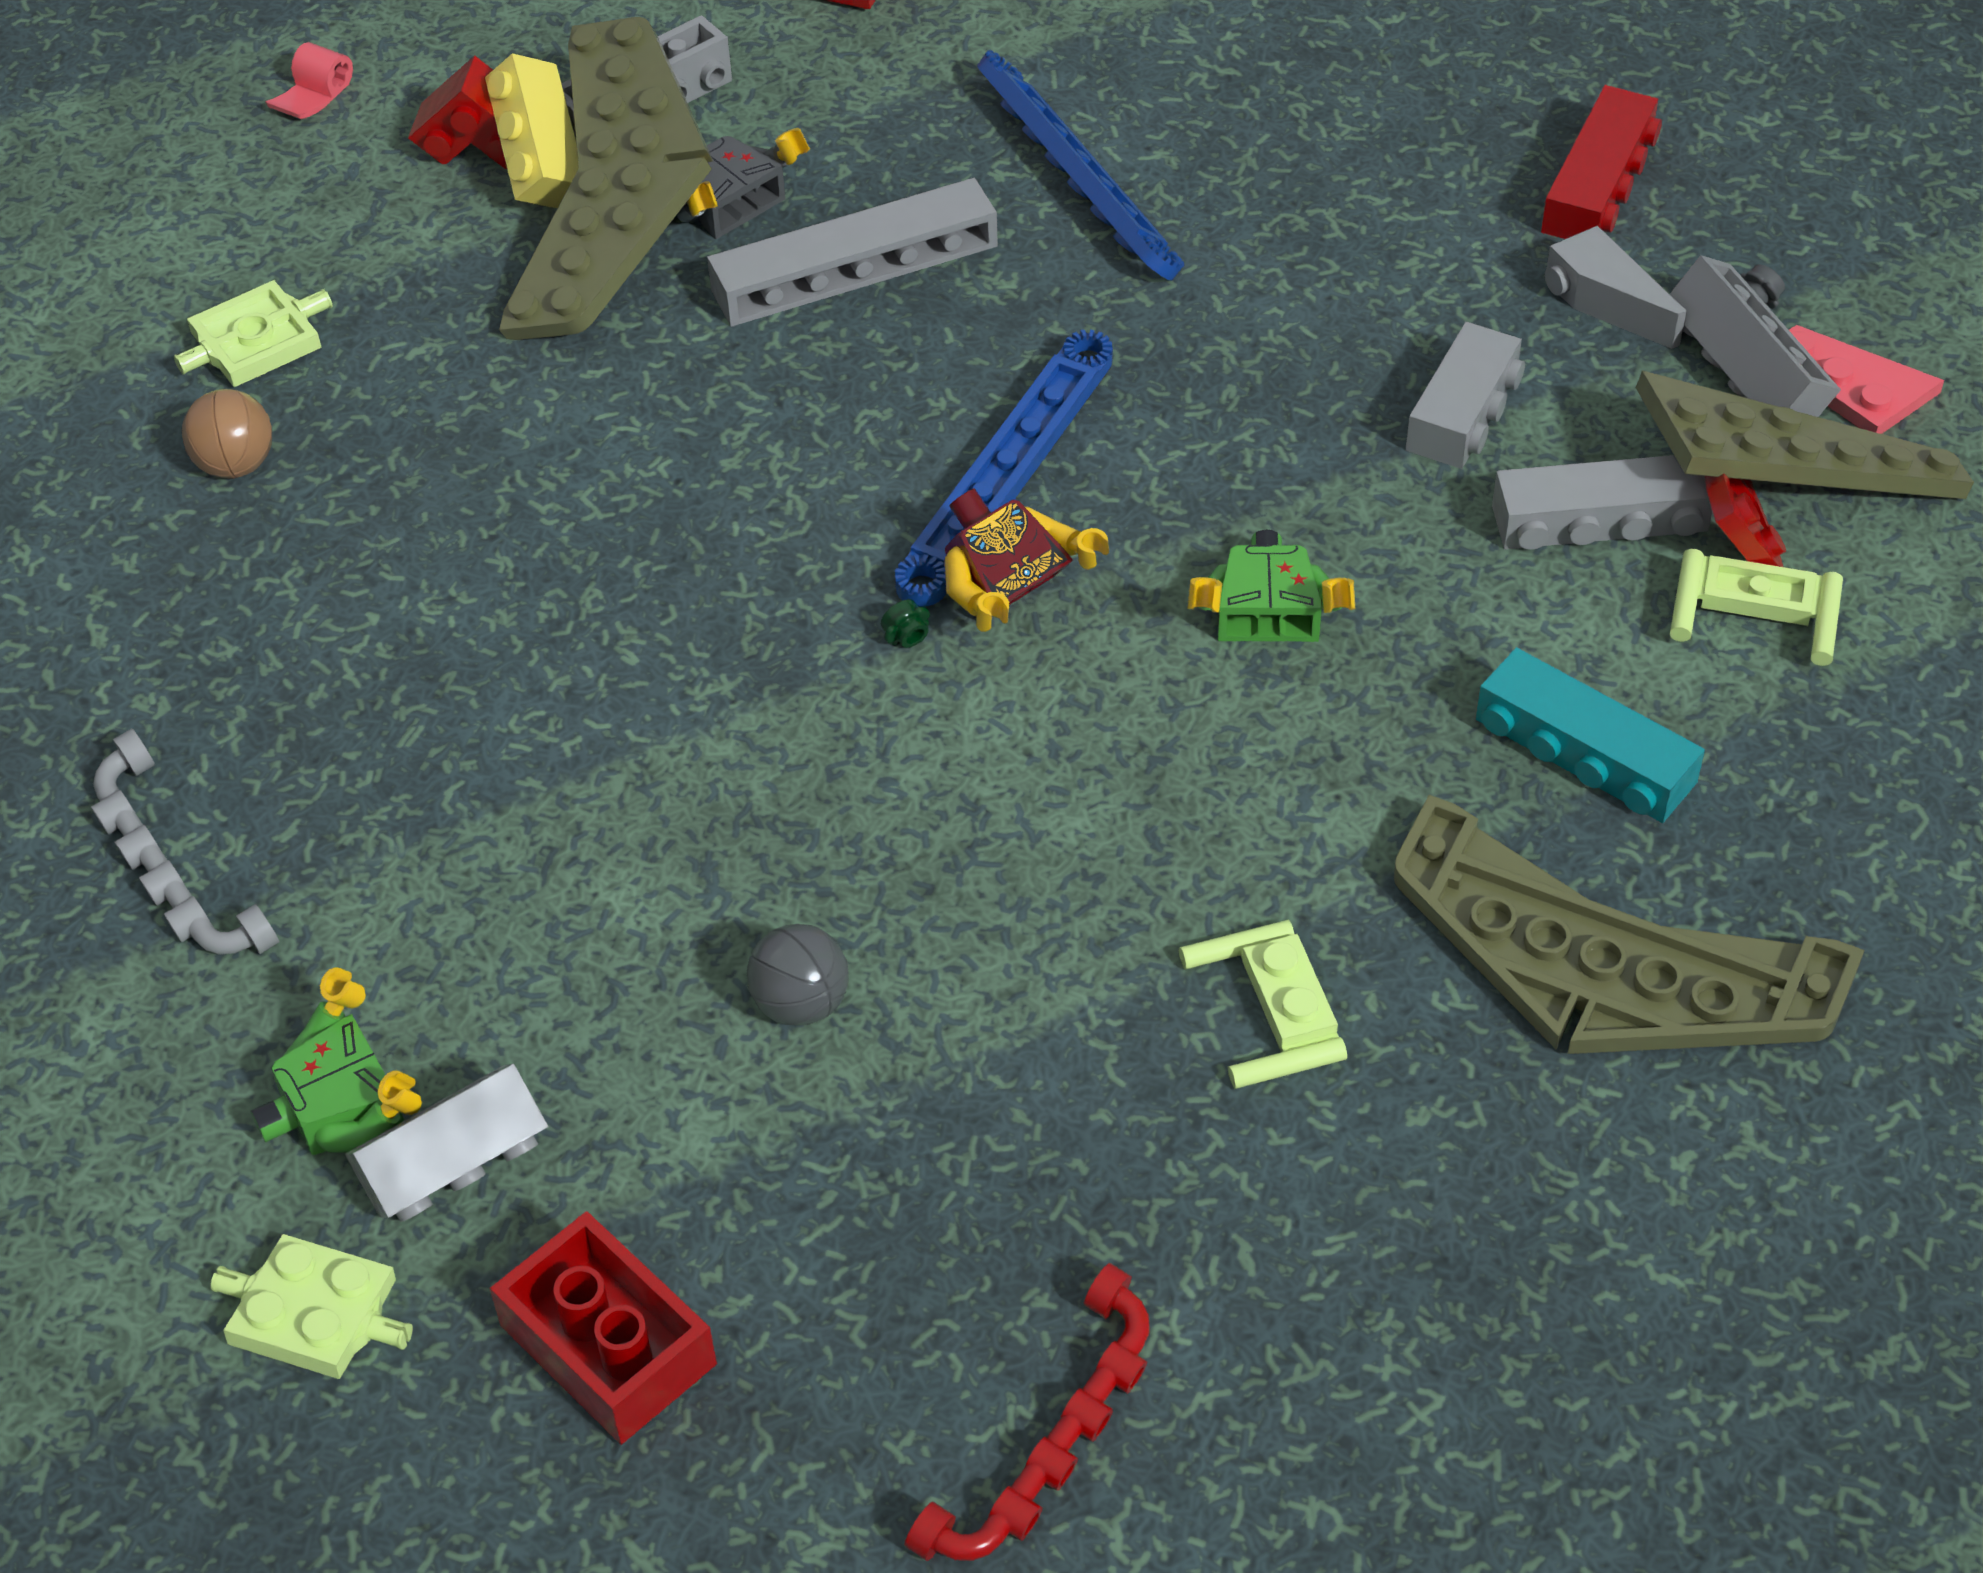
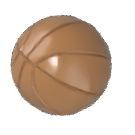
M219 389L204 394L192 404L182 424V438L188 456L199 469L219 478H239L256 470L267 457L272 445V426L268 414L256 399L238 390Z

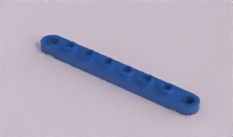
M988 50L977 64V67L1004 98L1000 102L1001 106L1015 118L1023 120L1025 123L1022 128L1023 132L1037 144L1046 147L1047 152L1044 154L1046 159L1056 168L1070 175V178L1067 180L1069 186L1079 195L1093 202V205L1090 207L1091 212L1102 222L1116 229L1113 235L1115 240L1129 252L1136 253L1157 274L1172 281L1184 267L1181 257L1177 256L1175 251L1169 252L1171 248L1167 245L1168 242L1034 87L1023 81L1024 77L1021 72L1017 71L1016 67L1011 66L1009 61L1005 65L1004 57H1000L998 53Z
M1090 329V333L1080 330V334L1075 332L1072 333V337L1066 338V342H1064L1057 355L1054 354L911 546V552L903 562L898 564V568L895 570L896 593L901 600L911 599L919 607H925L943 599L947 593L944 561L946 557L945 547L958 533L964 530L949 505L973 488L976 489L991 512L1018 496L1111 368L1113 348L1112 341H1109L1107 335L1103 337L1102 332L1099 331L1095 334V330ZM1082 351L1098 353L1095 355V359L1093 356H1090V360H1087L1086 356L1081 359V355L1077 356ZM917 576H927L933 579V584L929 582L928 587L922 584V588H919L918 584L913 587V583H909V581Z

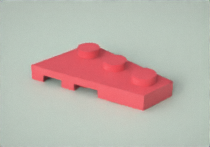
M1798 325L1789 329L1793 336L1841 389L1828 407L1858 428L1882 434L1942 391L1944 380Z

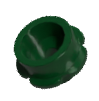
M911 599L902 600L890 607L883 615L880 623L885 631L884 638L886 642L891 643L893 646L901 643L904 648H911L922 642L929 631L928 619L930 612L928 609L919 607Z

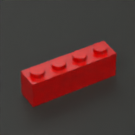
M1604 85L1546 197L1541 233L1567 239L1595 226H1598L1605 232L1611 233L1613 231L1619 214L1620 205H1618V202L1627 203L1634 182L1632 174L1640 175L1642 173L1648 154V147L1646 146L1654 147L1658 140L1662 126V119L1655 118L1659 98Z

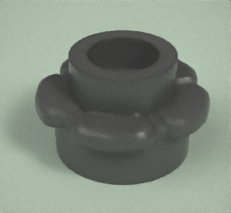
M1758 264L1746 274H1740L1768 307L1774 309L1778 306V299L1785 290V284L1773 269Z

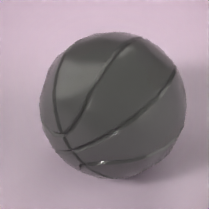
M790 924L776 928L766 934L751 952L752 955L749 957L746 970L748 990L759 1010L775 1022L795 1026L813 1024L828 1017L836 1010L842 1002L844 994H846L849 981L847 959L837 941L818 927L807 924Z

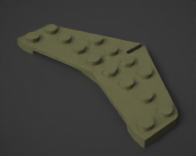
M631 17L572 26L568 50L579 169L504 309L499 330L506 339L523 340L572 335L586 330L595 321L712 170L708 162H713L711 154L661 42L651 24L645 18Z
M1428 795L1397 854L1394 882L1398 889L1555 1049H1557L1574 1010L1583 1011L1570 1040L1567 1054L1821 1041L1830 1036L1836 1026L1865 951L1833 939L1806 936L1803 944L1666 927L1587 899L1478 829V818L1458 805L1432 795Z

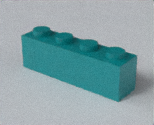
M1517 647L1480 686L1475 720L1481 722L1487 730L1497 736H1506L1526 747L1539 760L1553 762L1573 773L1586 786L1600 788L1618 798L1637 814L1648 815L1664 823L1698 783L1705 753L1704 748Z

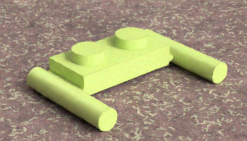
M1688 549L1683 553L1670 636L1672 639L1680 642L1688 641L1691 638L1697 599H1702L1701 608L1805 626H1808L1810 618H1816L1811 661L1820 666L1829 665L1833 661L1843 577L1836 572L1817 575L1815 572L1713 555L1708 557L1704 556L1700 550Z
M1289 920L1179 947V957L1185 970L1241 955L1244 967L1280 1048V1053L1228 1066V1075L1234 1089L1347 1059L1345 1043L1337 1034L1338 1023L1298 934H1294Z

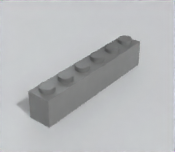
M974 177L707 256L711 291L732 327L997 247V212Z

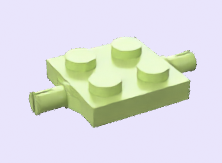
M275 280L270 281L187 318L190 331L200 345L174 355L175 363L183 375L207 363L212 364L221 370L233 387L239 386L322 348L319 335L308 322V318L328 308H332V301L328 293L325 292V289H321L298 300L286 294Z
M285 1234L281 1236L265 1264L255 1274L250 1276L227 1269L224 1266H219L216 1269L217 1273L213 1274L211 1280L212 1291L241 1299L239 1306L224 1328L228 1345L333 1378H341L354 1354L371 1339L404 1350L407 1347L406 1341L409 1342L412 1336V1324L381 1316L382 1305L396 1281L393 1267Z

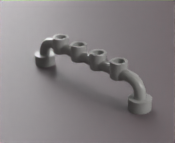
M132 728L114 738L113 742L117 750L106 757L95 772L93 786L100 802L91 806V809L108 835L118 829L123 834V837L115 841V844L130 868L134 870L140 865H144L148 872L139 877L156 906L168 900L172 909L164 913V916L181 943L193 937L206 951L219 955L234 954L251 946H254L257 952L261 954L278 944L280 941L256 904L236 915V919L240 924V927L230 932H221L213 927L198 901L191 895L171 862L167 860L149 830L140 821L130 803L116 785L118 776L128 768L132 770L135 776H138L155 766L152 757Z

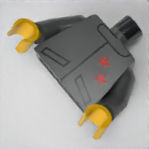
M794 128L779 135L775 139L777 145L770 149L747 146L731 136H723L708 144L707 148L713 159V162H708L712 170L678 212L677 218L683 222H689L697 218L713 238L718 239L784 201L783 168L793 164L797 160L798 155L807 153L810 150L800 128Z

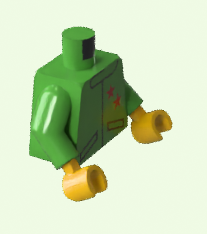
M1268 529L1260 530L1252 536L1251 545H1236L1231 548L1228 563L1218 565L1208 578L1196 577L1190 580L1187 608L1194 609L1199 607L1205 611L1212 610V612L1219 613L1218 641L1319 642L1322 609L1324 613L1337 611L1342 607L1349 608L1350 610L1355 609L1354 580L1349 578L1330 579L1318 565L1310 564L1307 550L1300 545H1282V538L1278 532Z
M335 967L329 969L324 974L320 983V992L328 1002L319 1003L305 1028L284 1055L276 1060L271 1067L281 1097L250 1111L265 1143L298 1128L312 1155L326 1151L330 1153H347L403 1122V1114L413 1115L421 1108V1096L410 1091L416 1084L415 1079L397 1070L385 1075L353 1015L350 1014L345 1017L343 1012L345 1007L356 1008L364 1002L366 997L364 987L351 981L352 973Z

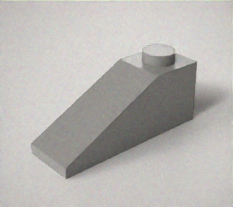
M1598 226L1550 246L1545 281L1553 294L1560 295L1573 309L1671 349L1680 345L1686 310Z

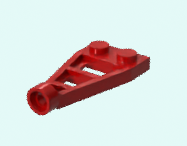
M1725 474L1719 477L1705 476L1706 490L1715 521L1745 559L1749 562L1784 567L1780 555L1786 552V547L1776 529L1768 524L1751 480L1728 478Z

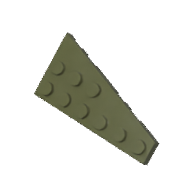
M1643 370L1635 387L1685 474L1714 477L1725 474L1728 478L1957 499H1966L1974 484V481L1960 463V459L1954 453L1945 449L1928 447L1804 414L1787 407L1774 406Z

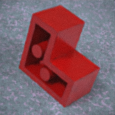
M474 55L421 103L408 139L441 164L449 163L472 143L504 169H507L485 77L493 69Z

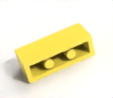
M512 53L485 77L514 198L518 201L558 208L579 167L577 143L557 65Z

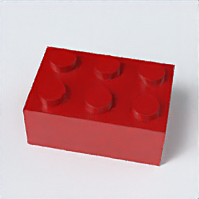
M588 1211L584 1212L490 1287L500 1326L620 1445L625 1443L717 1365L710 1326Z

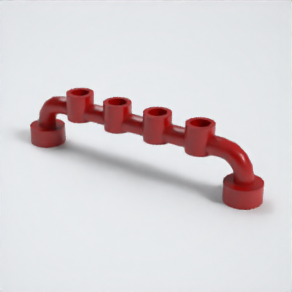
M1108 1263L1100 1271L1089 1288L1084 1300V1306L1105 1319L1116 1310L1125 1321V1329L1119 1339L1113 1341L1098 1362L1095 1372L1082 1389L1079 1388L1071 1397L1060 1420L1049 1435L1043 1437L1036 1445L1026 1462L1025 1468L1014 1483L1008 1486L998 1497L982 1527L971 1534H960L951 1530L956 1516L932 1501L924 1508L912 1525L904 1543L906 1548L925 1561H929L936 1552L953 1560L974 1561L990 1555L1003 1543L1009 1533L1020 1541L1026 1538L1038 1521L1043 1507L1033 1501L1045 1483L1057 1491L1061 1489L1078 1462V1457L1069 1452L1080 1435H1083L1092 1442L1097 1439L1113 1413V1409L1106 1405L1104 1401L1115 1386L1126 1394L1130 1393L1147 1366V1361L1138 1356V1354L1143 1349L1150 1333L1149 1315L1143 1302L1128 1289L1132 1280L1131 1275L1112 1263Z

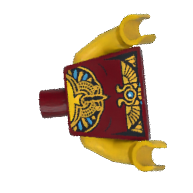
M973 488L949 505L964 530L958 533L945 547L946 592L961 607L976 617L978 630L981 632L989 631L991 629L992 616L999 618L1004 624L1008 623L1009 606L1057 576L1073 561L1071 556L1078 554L1079 564L1084 569L1094 568L1097 565L1096 553L1094 551H1099L1103 555L1109 554L1108 537L1104 531L1097 528H1089L1082 532L1028 506L1024 507L1020 501L1015 499L991 512L976 489Z

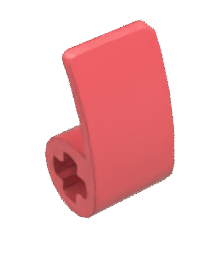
M310 42L303 43L295 52L292 60L291 69L296 85L287 92L265 101L266 105L269 108L299 119H304L318 113L349 85L353 73L351 59L344 54Z

